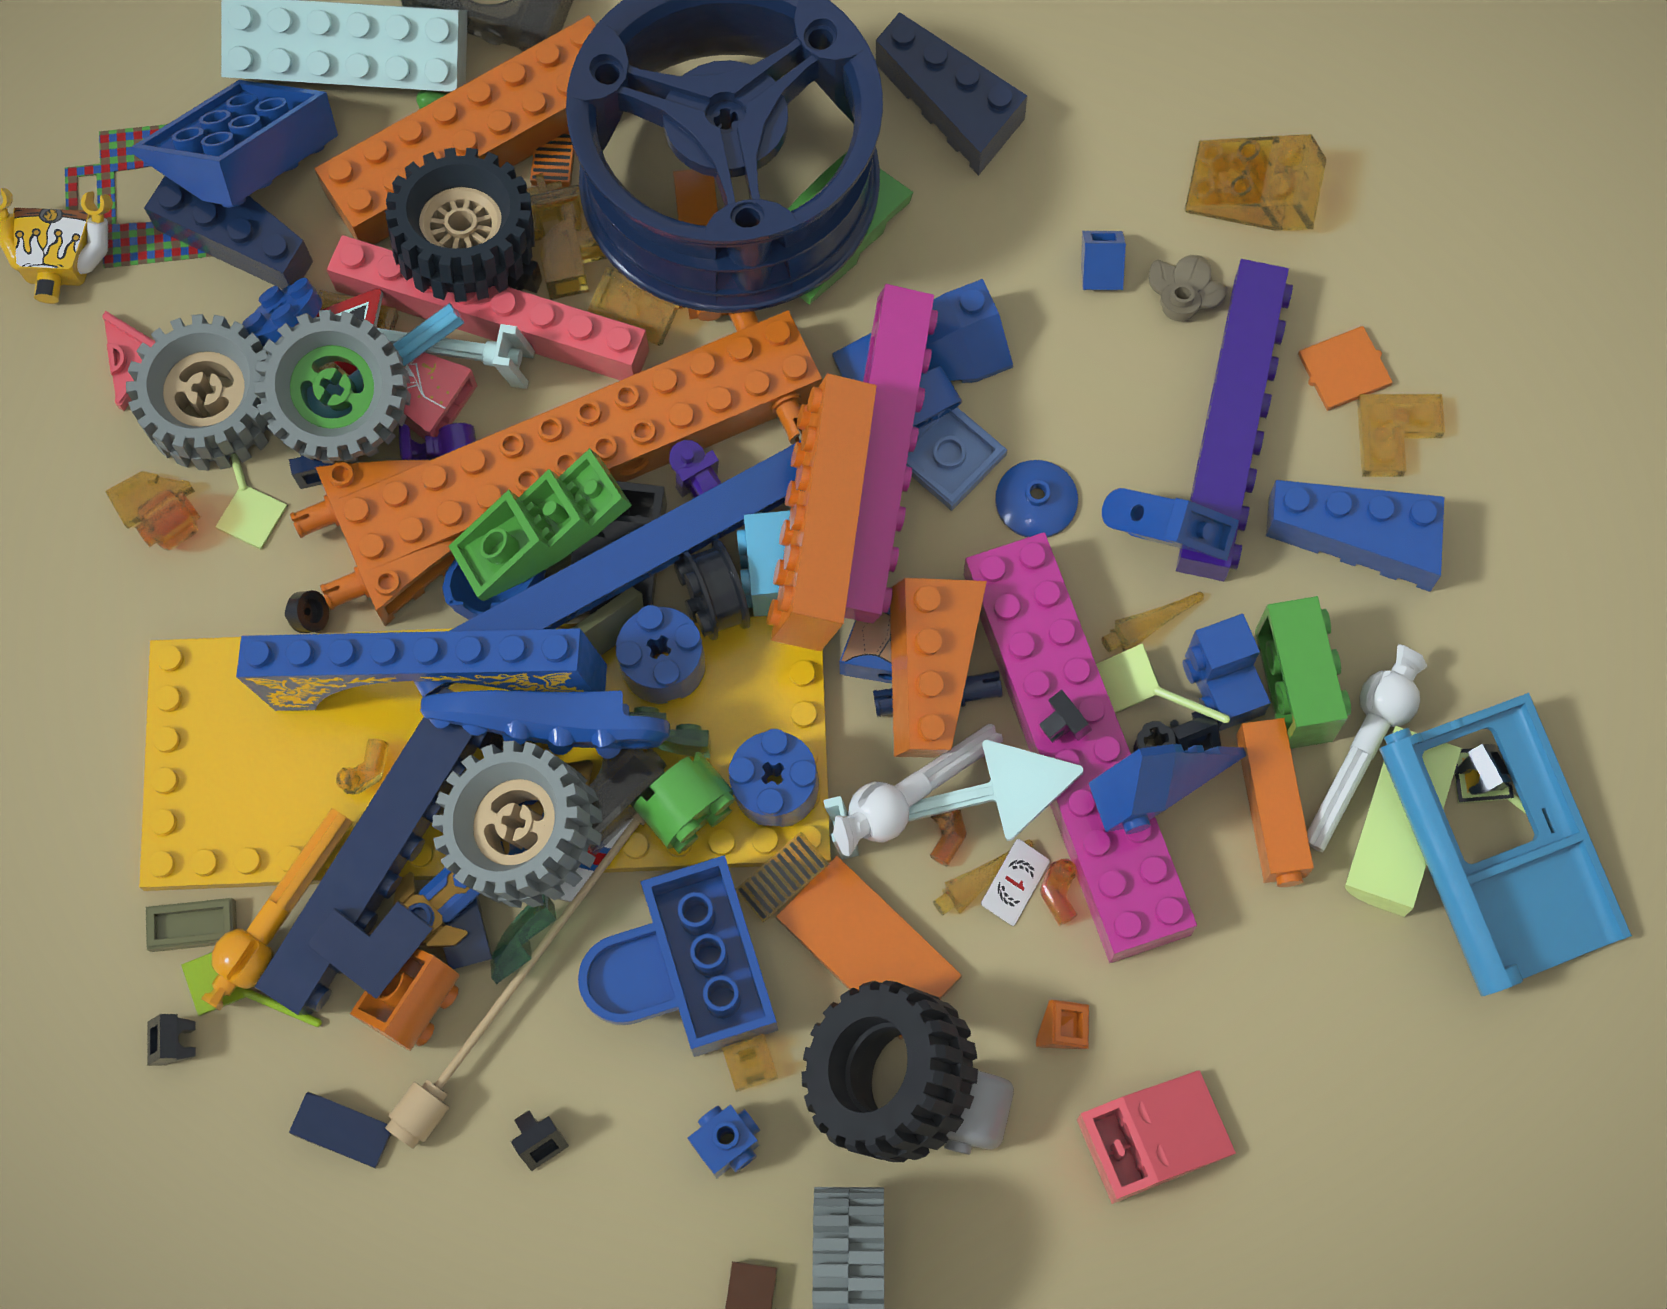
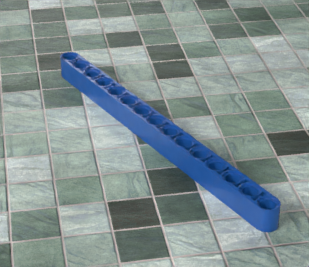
M941 366L921 375L919 387L925 388V397L920 413L915 412L913 427L920 429L948 414L962 403V399ZM795 444L450 631L556 629L673 565L675 561L680 560L683 552L688 551L691 555L713 541L744 526V515L768 513L784 504L788 485L791 480L795 481L797 468L791 467V458ZM413 681L422 697L439 693L442 686L449 688L456 684L454 682Z

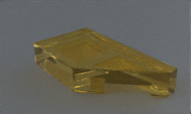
M140 471L105 492L123 524L128 529L195 492L189 481L172 480L159 477L158 474Z

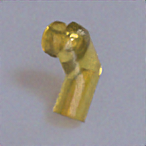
M368 739L364 762L354 768H342L336 776L337 786L343 789L346 794L355 795L378 783L383 777L389 743L380 739Z

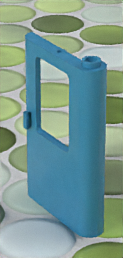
M1529 693L1421 733L1412 735L1409 728L1384 737L1387 745L1379 748L1481 996L1510 988L1523 982L1524 978L1632 936ZM1481 729H1488L1495 738L1533 829L1534 838L1526 844L1477 863L1469 864L1462 856L1422 756L1424 751Z

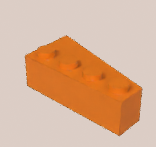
M904 578L891 587L890 623L894 757L936 758L952 749L987 581Z

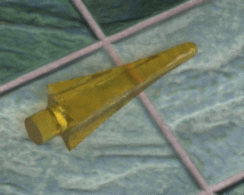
M1196 592L1165 606L1115 620V628L1110 629L1111 633L1101 638L1104 648L1111 652L1122 647L1124 652L1137 646L1168 621L1204 599V595L1202 592Z
M1030 839L1024 841V843L1033 847V841ZM1009 851L965 874L944 882L946 887L942 889L944 894L933 901L938 912L944 915L955 907L960 914L994 880Z

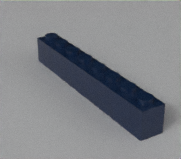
M442 686L438 694L455 691ZM425 717L422 718L255 985L257 989L297 1015H312L313 1011L318 1012L322 1009L332 992L328 987L336 974H342V972L308 947L306 943L335 908L367 933L372 930L378 919V914L375 912L384 898L389 899L395 893L402 880L399 873L407 861H413L421 852L425 844V839L422 837L429 825L433 823V815H443L445 808L436 804L439 792L449 795L453 788V785L448 783L446 779L452 771L460 776L464 774L467 769L462 764V761L470 754L473 756L477 748L481 750V748L485 747L493 736L492 732L487 731L479 736L470 735L460 725L449 724L443 729L436 728L430 720Z

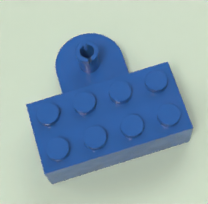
M725 855L640 881L653 923L600 940L590 948L581 962L578 974L579 990L585 1004L594 1015L611 1024L631 1025L679 1010L694 1057L778 1031L777 1021Z

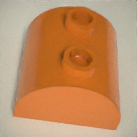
M417 948L379 997L376 999L367 991H364L350 1012V1015L399 1046L411 1051L414 1045L423 1046L431 1038L434 1025L430 1021L439 1007L446 1009L455 1001L459 989L454 984L460 975L434 955Z

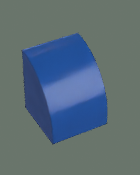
M1082 231L1081 270L1083 290H1123L1126 250L1123 231Z

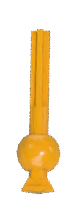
M331 808L247 930H232L225 933L216 942L212 951L211 965L218 975L212 983L214 989L212 992L204 994L201 998L203 1001L220 1011L224 1006L222 1000L224 996H230L237 986L249 989L257 984L273 958V950L268 946L346 834L353 821Z

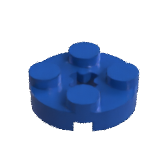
M305 277L282 290L278 286H273L259 297L258 301L261 305L243 321L242 325L245 326L248 334L253 333L264 347L269 339L274 343L278 341L282 335L277 330L285 323L292 328L299 324L296 317L305 313L315 318L322 307V299L317 294L314 286Z

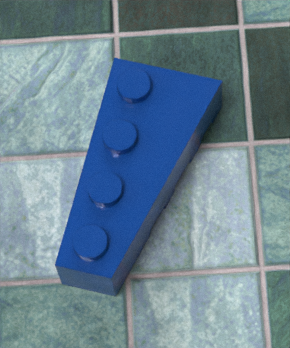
M1276 480L1268 498L1266 537L1317 554L1320 551L1340 558V562L1352 566L1359 564L1379 571L1381 576L1393 580L1400 578L1417 584V588L1431 592L1441 577L1445 497Z

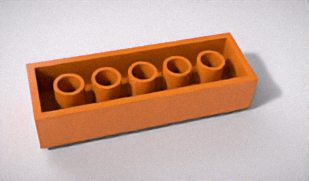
M827 373L819 387H812L808 404H802L800 407L797 429H802L801 443L796 442L791 458V467H795L797 470L795 481H790L785 497V505L790 506L791 510L789 520L785 519L779 537V544L785 546L783 560H778L773 577V584L779 585L777 600H772L767 617V624L773 625L771 641L822 651L844 624L877 388L875 384Z

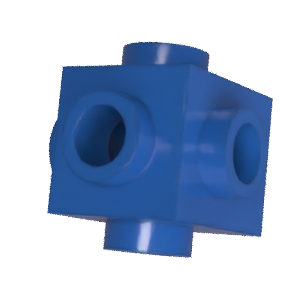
M730 1104L724 1110L720 1106H716L698 1120L701 1127L687 1137L690 1144L717 1179L730 1168L735 1173L740 1171L757 1157L753 1150L759 1146V1143L754 1135L760 1129L745 1109L737 1114ZM725 1134H733L735 1136L734 1140L729 1144L720 1143L722 1136Z

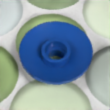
M1029 460L1013 466L1003 475L996 490L995 502L1001 520L1010 530L1027 538L1045 532L1048 538L1060 533L1071 523L1077 510L1078 493L1072 478L1061 467L1048 461ZM1033 489H1041L1044 491L1045 496L1041 499H1035L1031 496L1030 492Z

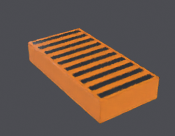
M569 131L533 151L530 176L531 186L571 188L575 151Z

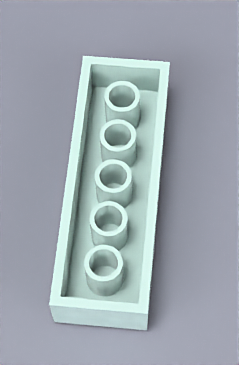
M221 0V77L452 92L466 84L468 10L310 0Z

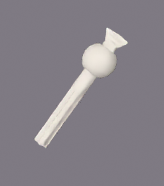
M1398 644L1396 663L1391 671H1379L1371 675L1362 686L1360 707L1366 714V717L1307 831L1309 846L1313 847L1316 851L1323 853L1389 728L1401 727L1409 723L1417 714L1420 704V691L1413 680L1418 673L1427 667V664L1421 654L1405 645Z
M987 724L954 746L950 751L942 754L895 786L874 781L860 787L851 798L848 816H835L833 836L842 854L848 857L851 856L859 840L862 838L884 843L899 836L908 823L909 807L985 756L982 746L984 740L997 743L1003 742L1002 734L996 733L994 725Z

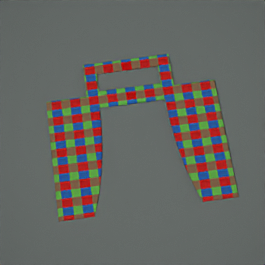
M167 124L99 131L100 164L65 167L66 210H78L77 177L97 176L98 209L100 208L101 195L107 194L112 198V209L104 214V218L108 220V252L103 257L104 268L213 257L156 230L152 222L116 224L114 172L149 167L150 165L133 155L131 147Z

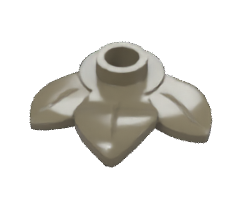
M1188 255L1179 260L1176 267L1166 262L1155 260L1149 271V284L1155 292L1161 295L1160 302L1165 315L1175 321L1189 320L1199 309L1219 306L1224 301L1227 293L1226 286L1210 281V264L1200 255Z

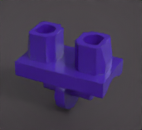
M692 440L680 441L672 447L669 462L671 468L676 473V489L682 498L689 493L695 498L721 484L717 476L719 460L713 450L705 455L703 448Z

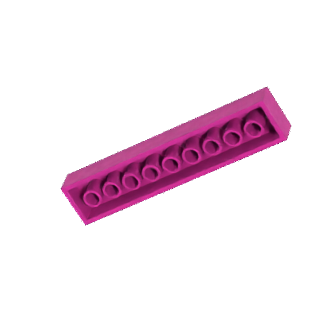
M1045 532L965 558L963 574L965 580L987 581L979 617L1030 752L1083 767V774L1050 806L1109 964L1191 936L1197 927V923L1156 817L1149 820L1151 824L1149 828L1134 834L1127 835L1124 829L1106 832L1088 783L1131 755ZM1060 690L1064 691L1092 729L1079 741L1069 731L1052 743L1039 725L1055 712L1048 700Z

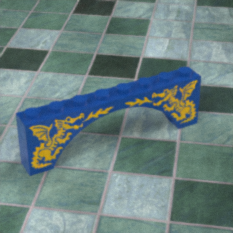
M580 628L241 636L236 677L275 711L316 710L317 705L323 699L349 688L402 681L466 683L511 691H605L607 664Z

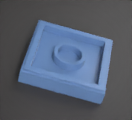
M957 407L943 417L919 429L914 452H908L906 466L912 467V477L952 511L1007 455V449Z

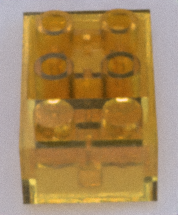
M1312 134L1199 140L1185 211L1189 214L1274 231L1313 229L1327 159Z

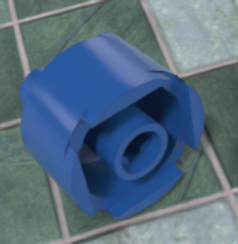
M647 605L628 619L619 632L616 642L617 660L624 680L636 696L647 702L663 704L680 697L682 699L690 695L698 687L705 672V654L700 632L687 615L673 608ZM663 652H668L669 655L666 656V655H664V654H662V653H663ZM656 654H660L657 659H654Z
M770 729L750 737L737 749L729 765L730 785L737 804L744 815L756 824L763 826H791L805 818L816 803L819 777L814 757L809 748L800 739L782 730ZM770 775L776 777L781 775L783 781L777 785L774 781L768 783L767 778Z

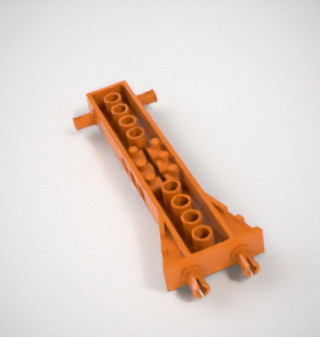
M789 310L759 322L754 311L728 313L737 330L735 333L432 460L337 462L333 465L315 467L327 495L324 496V501L295 513H290L291 519L294 521L293 524L300 538L334 523L337 527L340 526L357 565L354 567L355 572L320 585L330 610L366 595L367 598H371L376 612L384 626H386L395 618L393 614L412 598L416 601L425 593L424 588L439 575L443 577L446 575V571L455 559L448 546L508 489L520 497L548 469L560 476L589 448L600 456L616 481L627 482L669 464L670 451L680 441L692 440L704 449L779 417L789 437V442L791 444L799 442L798 436L800 433L802 435V429H797L800 407L802 404H808L812 387H819L822 377Z

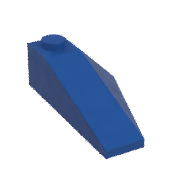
M983 279L944 293L933 300L932 309L938 311V318L933 335L928 334L926 348L932 350L928 371L941 366L950 381L961 380L962 383H972L1013 368L999 312ZM871 333L832 353L841 377L863 382Z
M1169 744L1140 748L1088 784L1105 831L1124 829L1125 833L1129 835L1149 828L1151 826L1149 820L1247 756L1244 747L1217 746L1204 751L1203 745H1194L1184 751L1181 744Z

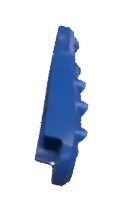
M480 690L424 696L421 699L420 712L436 728L443 729L449 724L462 726L470 735L479 736L488 731L502 735L504 741H516L520 745L526 741L547 744L550 751L557 755H564L573 747L596 748L600 756L605 759H612L619 754L621 749L655 748L670 737V723L667 720L647 716H629V706L623 704V693L620 690L590 692Z

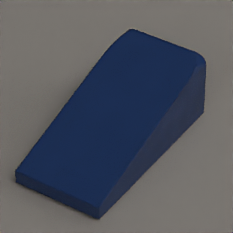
M311 1092L305 1094L289 1131L291 1135L375 1169L391 1136V1133L385 1129L387 1123Z

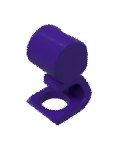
M467 423L445 425L439 429L437 437L425 436L423 444L411 439L409 426L403 424V426L399 425L398 436L401 460H432L476 441L475 428Z

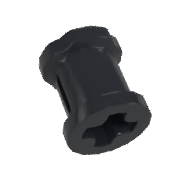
M1160 721L1146 723L1137 735L1133 746V753L1140 748L1153 747L1151 745L1146 746L1148 739H1154L1156 745L1176 744L1173 730Z

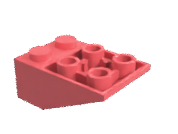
M1200 1070L1125 1095L1085 1111L1077 1119L1112 1204L1236 1154Z

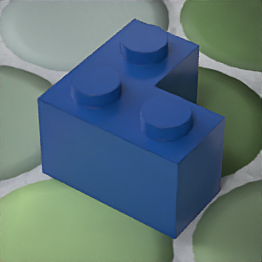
M1243 613L1196 630L1185 654L1186 659L1182 662L1187 679L1191 684L1196 683L1202 697L1199 698V704L1230 717L1229 723L1216 720L1219 731L1265 715L1271 704L1254 666L1260 650Z

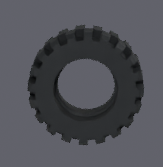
M887 980L882 983L871 981L863 983L859 986V990L851 988L840 996L841 1002L839 1004L833 1002L823 1012L824 1020L821 1024L816 1023L810 1033L814 1037L810 1048L805 1047L803 1060L807 1061L806 1071H801L802 1087L808 1089V1094L804 1095L808 1112L815 1113L812 1117L814 1124L821 1133L827 1135L830 1142L850 1152L889 1162L902 1163L907 1159L918 1160L926 1157L930 1153L929 1148L938 1150L949 1140L947 1137L948 1132L956 1133L964 1121L961 1118L964 1109L971 1108L974 1096L970 1095L972 1083L977 1084L978 1069L973 1068V1060L977 1059L976 1046L974 1042L967 1040L971 1036V1031L965 1020L959 1018L958 1011L949 1003L941 1001L937 996L904 984ZM902 1035L907 1049L906 1074L896 1095L886 1105L878 1109L872 1092L874 1066L885 1046L897 1036Z

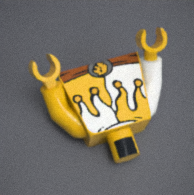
M1 188L3 203L0 205V246L10 266L19 271L26 282L36 284L34 299L48 304L58 303L61 285H82L85 282L87 273L92 272L107 254L108 220L104 218V214L112 209V198L107 194L101 195L100 208L98 209L94 204L95 195L92 191L82 196L81 206L83 210L14 208L13 214H11L7 208L13 202V195L7 188Z

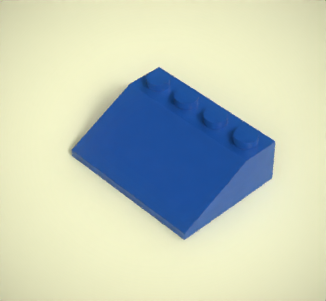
M238 80L136 143L131 149L133 155L202 201L222 204L223 207L230 208L243 204L246 201V197L256 190L271 185L272 180L283 172L298 167L299 162L310 154L322 151L325 147L324 145L336 138L338 133L325 91Z

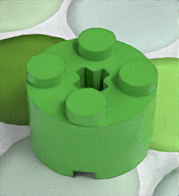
M695 752L694 761L689 756L685 757L651 784L650 787L655 794L648 801L640 796L633 809L667 849L674 848L680 854L698 839L695 833L709 823L711 827H714L724 820L732 811L729 806L735 799L733 797V790L701 752Z

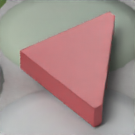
M105 311L102 318L105 322L108 342L106 345L110 372L113 376L115 403L119 409L125 411L129 405L128 402L132 401L126 392V381H134L128 372L130 363L133 361L141 364L142 359L136 351L142 342L149 347H152L156 342Z

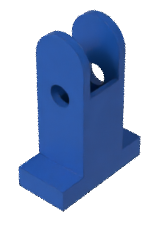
M1118 488L1109 493L1102 506L1103 521L1112 529L1127 532L1131 536L1202 553L1225 561L1228 559L1239 520L1189 500L1180 498L1170 499L1125 488Z

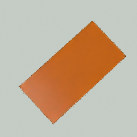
M838 856L776 916V919L849 990L851 988L859 990V986L863 983L871 981L882 983L887 980L904 984L941 999L962 978V975ZM902 1035L897 1036L900 1040L903 1039Z

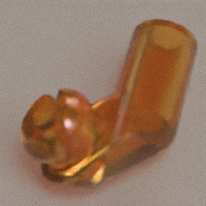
M960 809L931 816L939 825L942 836L932 850L930 857L946 867L949 866L966 838V829Z
M1066 858L1050 864L1040 888L1041 896L1059 926L1068 923L1078 916L1067 898L1072 880L1076 877L1077 868L1071 860Z

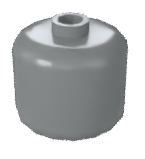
M978 1071L977 1084L972 1083L970 1095L974 1096L971 1108L964 1109L961 1115L964 1121L956 1133L948 1132L947 1137L949 1140L944 1145L945 1149L970 1155L972 1147L991 1150L1001 1145L1014 1095V1088L1009 1080Z

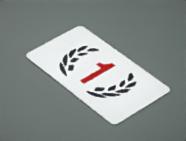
M1016 839L981 901V905L1011 926H1014L1050 862L1049 859L1022 840Z

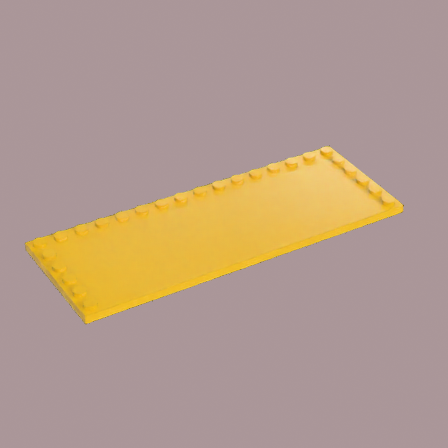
M768 616L750 617V627L746 629L736 625L719 631L718 639L711 640L708 636L704 637L698 623H695L700 632L705 654L703 678L690 695L682 699L680 697L667 701L668 703L663 704L647 702L630 690L623 678L617 660L616 645L601 655L607 664L605 691H622L623 704L629 706V716H647L667 720L670 723V737L655 748L621 749L619 754L612 759H605L600 756L596 748L573 747L564 755L554 754L565 763L591 760L593 762L588 786L596 793L598 800L591 804L598 809L630 817L632 813L636 812L633 807L640 796L648 801L655 794L650 785L685 757L689 756L694 761L695 752H701L731 787L729 765L737 749L750 737L770 729H779L800 739L811 751L819 777L816 803L810 813L796 824L785 827L756 824L744 815L735 799L729 806L732 810L730 814L714 827H711L709 823L695 833L698 839L680 854L674 848L667 849L646 823L644 826L639 824L603 873L678 870L725 855L729 868L773 866L770 862L772 859L779 866H785L777 857L779 853L789 865H795L783 851L785 848L790 851L801 865H806L789 845L791 842L797 846L811 864H817L796 840L798 836L823 864L831 862L829 815L823 801L828 799L823 650L816 651L771 641L773 625L767 624ZM578 623L563 624L556 629H571ZM450 628V629H425V630H399V631H374V632H349V633L435 632V631H450V630H452V629H454V628ZM324 633V634H342V633ZM241 637L150 640L139 888L143 891L277 886L330 809L333 808L353 821V823L311 883L319 884L424 717L420 712L422 695L413 681L363 685L342 690L326 697L317 705L316 710L275 711L236 677ZM663 652V653H662V654H664V655H666V656L669 655L668 652ZM656 654L654 659H657L660 654ZM456 683L449 687V689L455 692L480 690L511 691L466 683ZM493 733L486 746L493 744L503 751V736ZM526 741L551 752L547 744ZM477 748L473 756L482 760L484 758L482 750ZM770 775L767 778L768 783L774 781L777 785L783 781L781 775L777 777ZM432 823L422 837L425 839V844L421 852L413 861H407L399 873V876L402 878L409 872H412L415 880H432L445 868L441 863V859L446 855L436 850L433 838L442 836L443 832L432 827Z

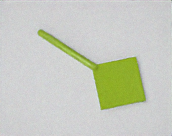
M212 952L181 964L198 1016L216 1010V1008L201 999L205 993L212 992L214 989L212 983L218 975L211 965ZM237 986L230 996H224L222 999L223 1005L226 1006L247 997L312 1026L320 1027L322 1024L319 1018L312 1015H297L274 999L255 992L250 988L243 989Z

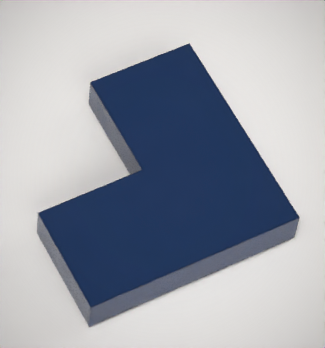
M399 900L371 935L335 908L306 945L377 999L433 927Z

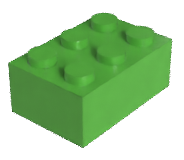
M1318 596L1267 604L1255 629L1275 719L1285 718L1290 749L1333 742L1347 721V716L1351 715V702L1348 692L1341 690L1337 676L1341 674L1340 657L1336 649L1331 650L1327 635L1331 633L1330 616L1327 609H1321Z

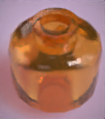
M164 489L138 507L137 514L141 523L135 526V528L149 547L157 543L162 549L170 551L197 533L198 524L196 521L201 516L182 490L175 493L171 489Z

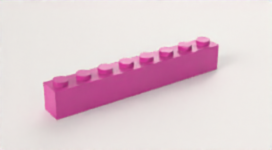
M885 284L877 298L863 382L875 384L877 388L844 617L872 624L882 615V612H888L891 604L892 588L886 586L888 574L895 571L899 556V548L893 546L895 531L900 532L902 530L906 508L900 506L902 491H908L912 477V467H908L906 464L908 452H914L919 434V428L913 427L915 412L920 413L925 397V388H921L919 385L921 373H927L931 360L932 350L926 348L928 334L933 335L938 318V311L932 309L933 294Z

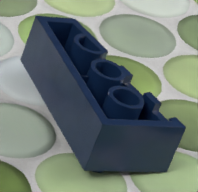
M900 12L876 39V64L878 68L907 99L911 98L922 110L921 114L930 124L934 123L947 137L949 145L956 152L960 151L970 162L969 166L979 176L1025 120L1027 95Z
M164 176L144 207L156 230L281 289L304 278L313 263L304 240L250 196L246 197V201L243 204L227 208L223 207L222 204L202 201Z

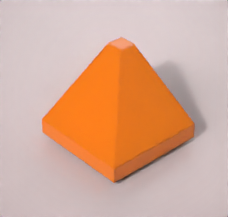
M1049 1000L1036 1038V1047L1089 1049V1005Z

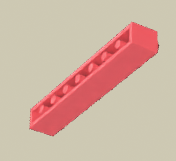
M344 235L341 236L327 267V272L337 292L355 297L378 288L383 292L382 306L426 320L451 303L454 309L458 310L460 317L464 321V324L457 328L458 330L497 342L500 324L517 326L535 350L534 354L617 380H623L641 372L649 353L645 329L509 287L499 293L495 286L488 288L489 297L478 300L476 292L466 293L467 302H455V295L452 292H447L445 300L435 298L431 286L423 293L415 288L413 277L408 281L404 278L400 271V265L395 263L392 250Z

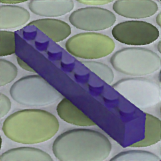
M1240 259L1233 284L1190 497L1191 502L1239 520L1227 561L1180 548L1176 572L1225 582L1230 568L1235 570L1238 568L1242 545L1235 544L1237 531H1245L1250 507L1243 506L1245 492L1252 493L1257 469L1250 468L1252 455H1260L1264 439V431L1257 429L1260 417L1267 418L1272 394L1265 393L1267 380L1274 381L1279 357L1272 356L1274 344L1281 345L1286 321L1279 320L1281 308L1288 309L1293 285L1286 283L1289 268Z

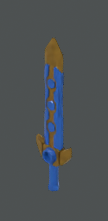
M591 760L567 763L581 773L587 780L585 784L589 785L593 762ZM529 800L518 804L521 807L523 804L544 817V810L539 800ZM502 838L500 840L506 855L520 854L526 850L525 848L521 850ZM446 868L420 890L419 895H417L414 874L412 872H409L402 878L395 891L393 906L399 900L433 927L420 944L423 946L427 945L429 948L456 946L468 935L466 930L448 926L445 923H450L481 894L454 878L456 874Z

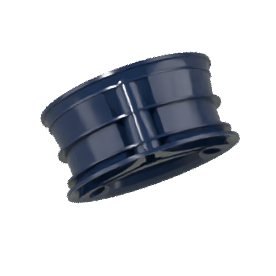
M622 0L596 24L584 41L570 73L566 99L568 130L573 149L580 163L579 189L581 204L587 225L600 250L611 264L628 280L644 291L678 306L715 313H740L778 306L814 290L829 280L854 255L869 230L878 203L880 166L876 144L883 116V91L878 67L867 41L856 25L830 0ZM745 55L764 58L752 65L732 60L713 61L699 65L683 76L659 73L671 66L702 57ZM815 81L854 124L853 136L848 152L832 179L809 201L790 211L779 203L760 198L757 172L758 169L767 165L778 154L785 142L788 131L787 105L810 83ZM623 112L634 114L663 127L670 149L681 162L692 170L714 177L725 207L716 212L706 226L679 221L659 213L637 199L614 175L604 157L603 151L610 141ZM745 175L750 200L735 202L731 177Z

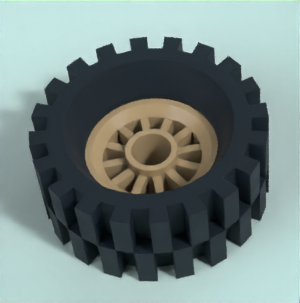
M455 148L444 149L445 157L436 159L434 153L431 152L423 156V166L419 167L414 161L406 166L407 179L397 175L392 183L394 193L388 192L387 210H385L396 265H400L401 274L407 281L413 277L415 288L424 293L431 286L433 296L445 300L447 292L454 293L455 302H467L466 293L476 292L478 300L489 297L488 288L495 286L499 293L509 288L508 276L517 281L524 274L523 263L530 264L533 257L532 247H535L530 192L527 193L525 180L522 175L516 178L515 167L508 162L500 168L498 156L490 152L487 153L485 159H480L478 149L466 148L465 156H456Z

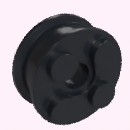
M715 540L712 542L711 549L694 555H690L688 551L683 552L680 560L674 562V568L680 584L687 586L690 599L685 600L689 617L694 624L698 623L703 636L716 640L718 639L719 631L736 625H740L743 629L749 628L750 615L746 597L735 566L723 543L720 540Z

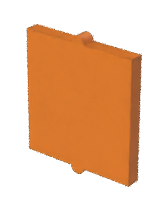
M1364 326L1298 352L1310 377L1308 383L1310 386L1315 387L1327 411L1391 386L1393 383L1380 359L1382 352L1375 349Z

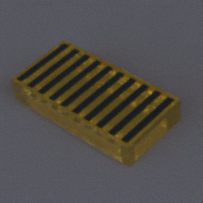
M800 832L735 890L761 921L765 922L830 864L808 838Z

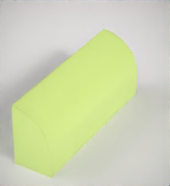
M1395 726L1393 733L1403 730L1404 728ZM1448 743L1424 751L1422 756L1442 808H1444L1462 749ZM1383 762L1345 889L1352 896L1367 904L1405 917L1414 908L1427 864L1385 762Z

